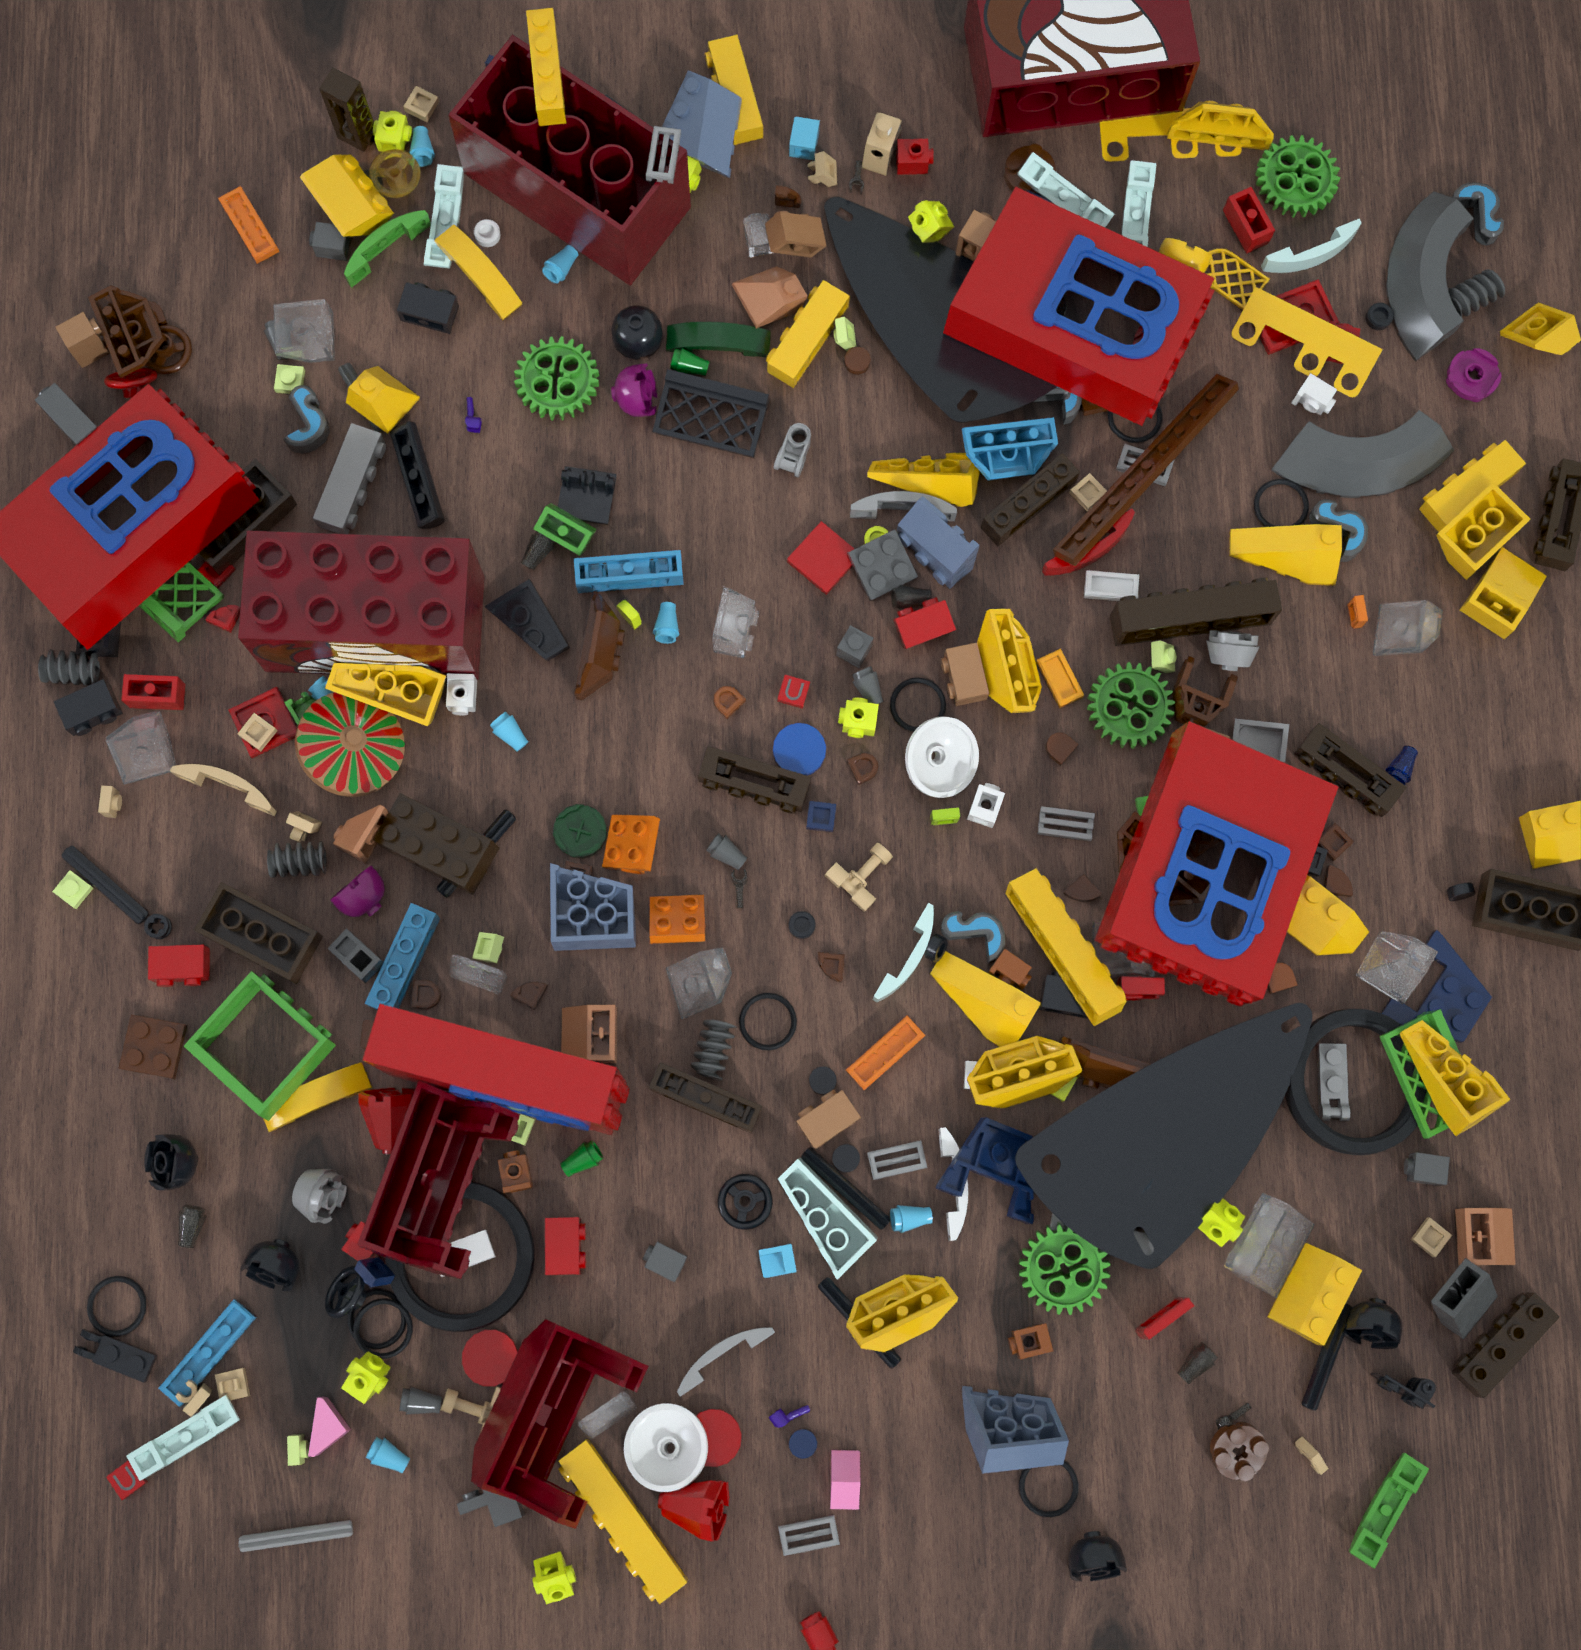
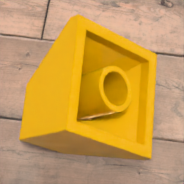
M1539 302L1499 331L1500 335L1537 350L1559 355L1568 352L1581 341L1574 315Z
M376 366L364 370L349 386L346 403L388 434L418 402L420 397L382 368Z

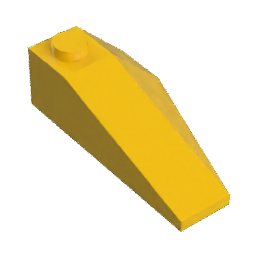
M946 453L945 459L932 460L930 455L921 456L922 459L914 462H909L905 458L873 461L867 472V476L871 479L910 492L931 495L958 507L973 505L977 494L979 470L966 456V453Z
M1311 524L1230 529L1229 556L1259 567H1267L1283 576L1289 575L1300 579V582L1308 585L1334 586L1336 584L1342 552V525Z
M335 662L325 689L429 726L433 721L441 699L446 675L423 666Z
M946 951L930 973L949 997L963 1010L969 1020L976 1025L982 1035L999 1047L1019 1041L1041 1004L1019 989Z
M1423 1020L1400 1032V1036L1439 1115L1455 1136L1478 1124L1510 1101V1098L1491 1074L1486 1070L1484 1072L1480 1071L1470 1063L1472 1059L1467 1055L1463 1054L1461 1056L1449 1046L1447 1039Z

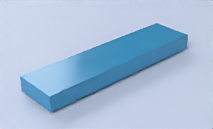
M233 1299L158 1389L179 1407L182 1406L184 1403L177 1400L176 1394L178 1391L185 1396H189L192 1393L191 1388L186 1385L188 1379L193 1380L198 1387L257 1317L238 1300Z

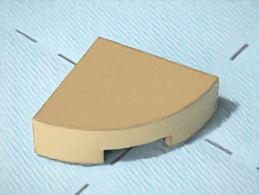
M1303 1437L1295 1442L1299 1452L1310 1461L1311 1467L1318 1474L1322 1475L1328 1470L1319 1452Z

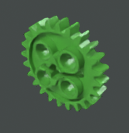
M1291 135L1288 143L1283 138H1280L1278 146L1272 143L1269 150L1264 151L1257 165L1259 168H1257L1255 176L1259 177L1256 185L1262 186L1259 195L1267 194L1264 201L1265 204L1271 201L1274 202L1272 210L1280 206L1282 207V215L1287 210H1290L1292 217H1295L1297 211H1300L1302 217H1305L1308 210L1315 215L1318 208L1323 210L1326 204L1332 201L1333 194L1338 190L1336 185H1338L1340 177L1336 175L1340 167H1332L1337 159L1328 158L1331 150L1323 152L1321 150L1322 142L1314 146V138H1311L1306 143L1304 142L1303 135H1301L1299 141H1295L1293 135ZM1281 161H1287L1290 165H1284ZM1307 164H1313L1316 168H1310ZM1279 184H1284L1289 189H1283L1279 186ZM1305 187L1313 189L1314 192H1308Z
M552 336L549 338V344H545L540 339L539 348L531 344L532 353L529 354L523 351L522 354L525 361H517L520 369L515 370L514 373L515 377L519 379L515 380L514 383L516 388H520L517 390L518 397H524L522 399L524 406L531 404V413L539 409L540 418H543L546 413H549L552 421L556 414L560 415L561 420H564L565 413H569L574 418V410L578 409L583 413L582 404L591 405L589 396L597 395L596 390L593 388L599 387V380L596 379L599 376V371L594 369L597 366L596 360H590V351L583 353V344L575 348L574 339H571L568 344L564 343L563 336L560 337L558 343L554 342ZM561 357L562 360L559 367L561 377L557 381V398L553 400L552 397L555 389L553 380L556 379L557 359ZM549 361L552 363L548 368L540 367L542 362ZM570 364L578 366L574 371L565 369ZM540 386L548 387V390L544 393L536 391ZM565 389L574 390V393L570 396L562 394Z
M1127 662L1124 670L1120 664H1117L1115 666V673L1107 668L1105 671L1106 677L1099 675L1097 678L1099 684L1093 683L1091 689L1095 693L1089 694L1087 699L1094 703L1089 704L1087 710L1094 711L1095 713L1090 715L1089 720L1098 721L1094 730L1101 728L1104 730L1101 735L1102 739L1110 735L1111 745L1116 740H1120L1121 748L1125 746L1126 742H1129L1131 748L1134 749L1139 741L1141 746L1145 747L1147 745V738L1154 743L1157 740L1156 734L1163 736L1165 733L1163 727L1170 726L1171 722L1167 718L1173 717L1175 712L1168 708L1173 707L1175 701L1167 700V698L1172 695L1173 691L1164 690L1168 681L1161 683L1158 681L1161 675L1160 672L1154 676L1150 675L1152 667L1149 666L1144 672L1142 671L1141 663H1138L1137 667L1132 669L1131 663ZM1118 684H1128L1131 692L1123 693L1120 691ZM1109 694H1113L1116 698H1111ZM1142 696H1152L1155 704L1147 705L1144 703ZM1130 701L1134 702L1132 710L1127 708ZM1115 706L1119 710V715L1111 716L1108 714L1106 707ZM1146 713H1151L1152 717H1148ZM1139 718L1143 722V727L1135 728L1131 724V719Z
M1057 1222L1055 1231L1049 1225H1046L1047 1234L1043 1235L1037 1230L1038 1240L1028 1239V1243L1032 1248L1022 1249V1253L1028 1257L1027 1259H1019V1264L1026 1267V1269L1019 1271V1275L1028 1277L1022 1282V1286L1031 1287L1028 1291L1029 1298L1035 1295L1038 1296L1036 1299L1037 1306L1044 1301L1046 1302L1047 1312L1052 1306H1056L1058 1315H1060L1063 1308H1067L1069 1315H1072L1073 1307L1077 1306L1080 1312H1083L1082 1304L1084 1302L1091 1307L1093 1306L1092 1296L1101 1299L1102 1296L1098 1288L1107 1289V1284L1102 1281V1278H1110V1273L1103 1270V1268L1109 1267L1110 1261L1101 1260L1107 1253L1098 1250L1097 1247L1081 1238L1070 1228L1067 1227L1066 1230H1063L1060 1222ZM1070 1244H1075L1079 1246L1080 1252L1076 1256L1071 1257L1065 1254V1248ZM1042 1255H1051L1054 1258L1052 1265L1048 1267L1040 1265L1038 1260ZM1081 1259H1088V1262L1074 1265L1075 1263L1081 1261ZM1061 1263H1065L1066 1266H1070L1069 1273L1064 1274V1272L1060 1270ZM1081 1270L1088 1271L1091 1274L1090 1279L1083 1283L1075 1279L1077 1272ZM1055 1272L1054 1274L1050 1275L1048 1278H1045V1279H1042V1278H1041V1276H1042L1043 1274H1049V1273ZM1053 1281L1063 1282L1065 1286L1061 1292L1055 1293L1049 1289V1285Z

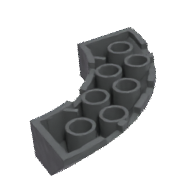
M1434 191L1421 201L1402 225L1388 261L1387 297H1389L1390 307L1394 314L1393 319L1399 331L1398 336L1415 362L1453 335L1464 321L1454 307L1448 292L1446 264L1453 242L1466 231L1474 218L1458 199Z
M1420 410L1397 429L1372 437L1357 438L1337 435L1309 421L1271 471L1283 479L1298 484L1300 487L1304 486L1316 490L1319 494L1328 493L1340 495V497L1344 498L1380 496L1415 484L1418 480L1431 474L1452 454L1454 449L1442 427Z

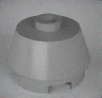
M1210 630L1209 640H1206L1211 663L1222 665V670L1238 671V667H1250L1260 646H1257L1259 635Z
M334 1169L306 1170L297 1180L293 1190L292 1203L294 1207L312 1223L321 1222L325 1224L332 1220L330 1215L335 1207L341 1208L345 1199L347 1187L342 1185L341 1179L343 1176L337 1174Z

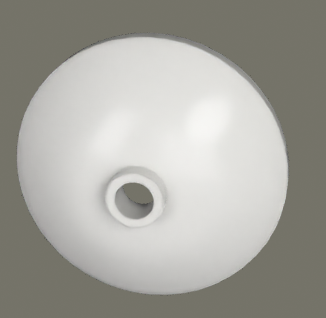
M935 717L922 723L910 737L905 754L906 769L912 783L924 794L938 798L954 796L964 790L972 781L979 762V749L974 734L963 722L951 717ZM935 752V758L932 760L931 755Z
M657 1404L642 1411L632 1421L624 1441L625 1461L633 1477L643 1486L659 1492L676 1491L692 1483L701 1473L708 1454V1439L702 1423L691 1411L675 1404ZM673 1443L675 1450L670 1454L667 1451V1446Z

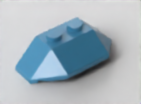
M1054 418L962 428L966 456L987 480L1033 475L1045 462L1051 451L1058 445Z

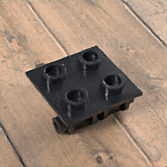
M565 466L561 473L562 485L558 507L582 521L608 524L617 474Z
M1370 1374L1378 1379L1376 1384L1390 1393L1393 1391L1397 1394H1402L1400 1399L1414 1408L1417 1406L1420 1409L1424 1407L1435 1408V1405L1430 1402L1436 1391L1435 1383L1432 1380L1413 1377L1404 1386L1386 1374Z

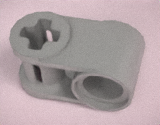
M796 423L788 429L783 445L775 460V470L780 468L794 473V476L799 478L811 444L810 429L805 424ZM796 434H802L806 437L805 441L801 443L793 441L792 438Z

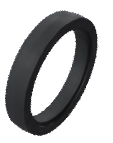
M1343 1009L1330 1012L1311 1023L1294 1075H1291V1082L1285 1094L1288 1108L1300 1128L1311 1139L1325 1148L1350 1155H1370L1385 1151L1406 1139L1418 1126L1407 1099L1399 1117L1383 1132L1369 1138L1349 1137L1334 1131L1316 1115L1306 1094L1304 1074L1306 1062L1313 1047L1330 1031L1344 1026H1357L1383 1035L1401 1026V1024L1384 1014L1372 1010ZM1397 1035L1390 1038L1394 1048L1401 1052L1404 1043L1402 1038ZM1405 1061L1404 1066L1407 1076L1412 1077L1415 1064ZM1419 1086L1416 1087L1415 1097L1417 1101L1423 1103L1427 1090Z
M471 1182L466 1187L463 1198L481 1201L498 1211L510 1226L516 1242L517 1262L514 1275L507 1289L496 1301L484 1309L469 1314H449L439 1311L424 1302L414 1291L408 1280L405 1264L386 1257V1266L395 1275L390 1285L400 1303L421 1322L445 1331H472L493 1324L504 1317L522 1298L533 1272L534 1241L524 1215L503 1193L476 1182Z

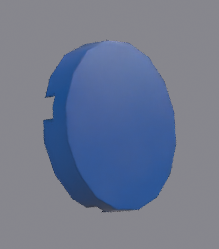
M795 723L788 725L778 733L774 740L773 756L775 763L780 768L803 775H811L821 767L825 759L826 744L824 738L816 728L808 724Z

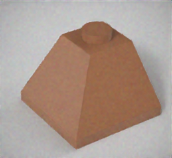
M777 266L732 283V287L756 328L797 313L798 309L801 306L803 307L807 298V294L797 276Z
M378 805L347 820L344 826L340 825L336 830L333 844L339 850L366 864L377 846L373 839L389 812L384 806Z

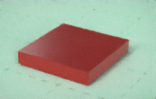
M821 521L787 558V563L827 595L853 566L847 553L854 550V548Z
M278 687L272 688L228 709L238 732L254 713L277 729L275 735L261 752L242 739L251 758L295 738L297 726L284 703L285 701Z
M1177 1297L1135 1328V1332L1140 1339L1150 1340L1193 1308L1194 1305L1189 1298Z

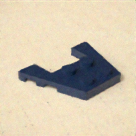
M1435 930L1421 952L1444 966L1438 979L1417 1011H1414L1395 997H1391L1381 1014L1403 1025L1424 1012L1441 1009L1454 1041L1462 1043L1492 996L1438 930Z
M987 1117L980 1118L936 1184L935 1189L956 1197H962L969 1171L1014 1188L1007 1217L1025 1224H1033L1034 1214H1031V1200H1034V1191L1018 1169L1015 1159L1018 1149L1032 1139L1033 1136Z

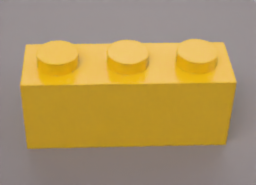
M332 155L300 176L343 237L370 235L377 228L387 223L394 214L388 206L386 199L380 195L374 187L372 180L366 176L358 161L352 155Z
M1492 482L1436 536L1448 563L1467 580L1509 541L1530 518Z
M1581 801L1528 811L1519 817L1532 869L1581 859Z
M1304 1243L1267 1317L1310 1342L1324 1346L1362 1270L1338 1256Z

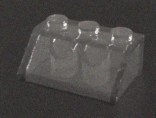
M1262 1193L1259 1200L1255 1203L1253 1211L1243 1227V1231L1235 1246L1228 1254L1224 1267L1237 1277L1277 1298L1314 1224L1288 1203Z

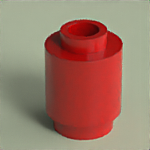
M820 1611L800 1621L802 1626L801 1632L810 1650H837L835 1644L839 1641L827 1617H823Z

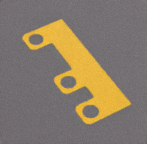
M1184 108L1183 112L1100 122L1103 159L1105 161H1125L1129 156L1127 137L1168 135L1172 122L1190 108ZM1171 139L1172 155L1175 158H1194L1198 155L1197 142H1192L1193 149L1190 153L1182 154L1176 147L1179 140ZM1119 142L1123 146V153L1118 157L1109 155L1107 152L1109 143ZM1215 144V152L1221 157L1238 156L1242 151L1241 147H1236L1231 152H1225L1221 149L1220 145Z
M1257 287L1254 288L1232 330V337L1247 346H1252L1256 343L1265 325L1304 343L1294 363V367L1297 371L1307 376L1310 373L1318 376L1328 356L1344 363L1334 382V388L1349 397H1356L1359 394L1383 350ZM1245 322H1251L1256 329L1254 336L1250 339H1244L1239 334V328ZM1313 353L1318 357L1319 363L1314 370L1303 368L1302 359L1306 354ZM1347 373H1353L1358 377V385L1353 390H1346L1341 384L1343 376Z

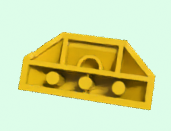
M1215 101L1198 102L1174 120L1170 126L1167 139L1268 150L1274 139V134L1256 110L1251 107H1243L1240 104L1225 105L1218 104Z
M989 609L986 611L977 641L988 686V696L1010 713L1032 712L1036 708L1035 704L1039 698L1042 686L1030 637L1022 625L1013 617L1014 614L1011 609Z
M1307 875L1287 933L1316 956L1352 954L1369 933L1368 929L1353 909L1311 876Z
M1034 1036L985 1051L972 1072L968 1075L967 1082L976 1104L1006 1108L1057 1092L1080 1074L1082 1068L1072 1045H1064L1051 1039Z
M902 1275L856 1297L846 1327L860 1348L886 1352L933 1329L958 1301V1297L944 1277L935 1276V1278L921 1275Z

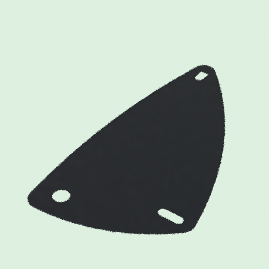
M832 197L825 202L824 209L836 251L863 310L900 365L927 396L952 420L968 422L997 416L1029 404L1057 387L943 333L950 305L974 263L972 260L963 255H956L954 250L937 241L922 243L920 237L915 234L913 229L844 198ZM841 207L851 213L853 219L845 221L835 213ZM972 389L977 391V397L967 410L960 411L957 405L966 393Z
M1295 1003L1260 1015L1184 1047L1128 1076L1084 1102L1023 1144L1016 1153L1015 1159L1018 1169L1046 1207L1081 1238L1125 1262L1146 1269L1158 1267L1202 1224V1218L1215 1202L1218 1204L1261 1143L1291 1082V1075H1294L1312 1023L1313 1015L1311 1009L1304 1003ZM1296 1016L1300 1026L1288 1033L1283 1032L1281 1025ZM1046 1155H1056L1060 1160V1168L1054 1174H1048L1042 1169L1041 1162ZM1153 1179L1152 1183L1150 1184V1185H1151L1150 1188H1149V1189H1146V1190L1143 1192V1190L1147 1187V1185H1148V1184L1151 1182V1180ZM1142 1227L1154 1248L1151 1255L1144 1254L1134 1236L1135 1228Z

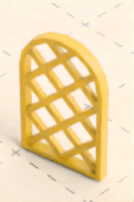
M1214 249L1208 252L1211 256L1215 253H1221L1222 260L1213 261V257L1210 259L1211 273H1207V275L1215 278L1211 288L1242 310L1246 305L1245 297H1249L1252 292L1244 293L1243 285L1252 284L1254 290L1256 283H1263L1259 288L1262 290L1270 280L1231 251ZM1225 254L1228 255V256H1230V257H1232V258H1231V259H1226V258H1225ZM1235 262L1237 270L1228 271L1226 263ZM1223 263L1224 272H1215L1214 264ZM1239 263L1247 269H1240ZM1250 272L1251 280L1242 281L1241 273ZM1237 274L1239 282L1229 283L1228 275ZM1254 274H1256L1261 279L1255 280ZM1225 275L1226 283L1217 284L1216 276ZM1239 286L1241 294L1231 295L1230 287ZM1227 287L1228 294L1220 288ZM1234 298H1241L1242 304Z

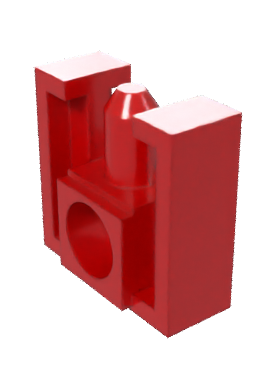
M1121 976L1115 983L1116 986L1119 985L1124 991L1126 1001H1139L1141 999L1158 1000L1159 996L1165 994L1164 978Z

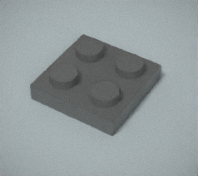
M895 529L847 553L870 601L918 577Z

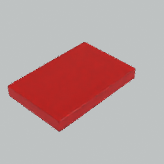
M1319 279L1276 296L1330 324H1340ZM1267 325L1264 326L1259 336L1268 355L1300 343V341Z

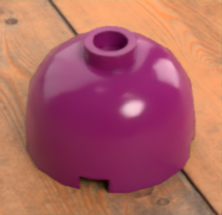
M647 363L624 368L620 371L615 380V386L611 389L613 401L617 402L627 415L633 417L651 416L655 414L657 406H652V396L657 398L656 382L652 370L645 369L648 366Z
M370 865L347 886H344L336 893L330 901L346 916L360 917L367 913L370 917L382 907L379 902L385 893L384 881L377 870Z

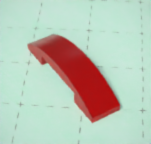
M1130 509L1125 512L1108 530L1110 535L1097 542L1076 566L1058 557H1054L1044 564L1043 574L1061 575L1074 572L1102 558L1123 537L1135 514L1134 510Z

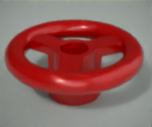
M140 368L121 378L117 372H114L104 379V383L107 387L122 389L123 397L132 398L144 388V385L155 381L157 373L152 369Z

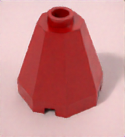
M392 1087L365 1090L364 1093H358L359 1106L374 1146L382 1150L383 1154L392 1153L415 1091L413 1088H402V1093Z
M721 1480L690 1483L688 1486L676 1491L661 1492L658 1498V1508L661 1509L663 1517L696 1537L707 1541H717L726 1523L727 1514L723 1513L724 1506L729 1505L728 1482Z

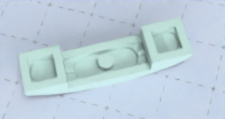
M1034 152L1031 153L1017 173L1032 189L1042 197L1050 200L1051 203L1096 224L1106 227L1114 216L1113 212L1055 172L1050 164Z
M1131 160L1121 235L1148 247L1149 237L1147 236L1156 163Z
M437 165L434 186L436 194L430 236L426 243L424 266L449 269L451 267L452 261L443 253L434 240L453 224L459 227L464 178L462 167Z
M1357 219L1337 227L1330 238L1331 241L1299 254L1293 255L1290 247L1267 255L1261 268L1265 272L1288 273L1317 266L1329 260L1347 246L1359 229L1361 221Z
M927 904L913 929L922 935L898 978L888 973L886 974L873 997L875 1002L885 999L899 989L918 966L932 932L934 916L932 904Z
M225 1395L168 1432L127 1455V1458L138 1479L141 1481L238 1422L240 1418L228 1396Z

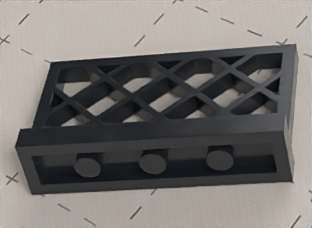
M667 369L665 384L652 432L754 458L766 409H768L770 401L769 394ZM669 390L680 391L685 400L671 407L667 400ZM685 393L692 394V396L688 398ZM699 396L707 399L710 407L697 414L690 402ZM710 399L716 400L718 402L713 404ZM723 403H728L732 405L735 413L722 420L716 407ZM667 404L669 410L664 412L665 406ZM688 404L694 416L681 423L674 411ZM736 406H740V407H744V408H742V409H740V410L738 411V409H737ZM749 409L760 411L758 420L747 426L741 414ZM713 410L720 422L706 429L700 417ZM671 413L679 424L671 430L660 428L662 418ZM738 416L745 428L732 436L725 423ZM697 419L704 432L695 437L690 436L684 427ZM723 426L729 438L721 443L714 442L709 433ZM756 427L753 436L750 430ZM681 429L684 434L678 433L676 431ZM748 432L752 439L750 450L739 448L734 439ZM707 435L709 440L702 439V437ZM732 441V443H733L734 446H730V445H726V444H728L729 442Z

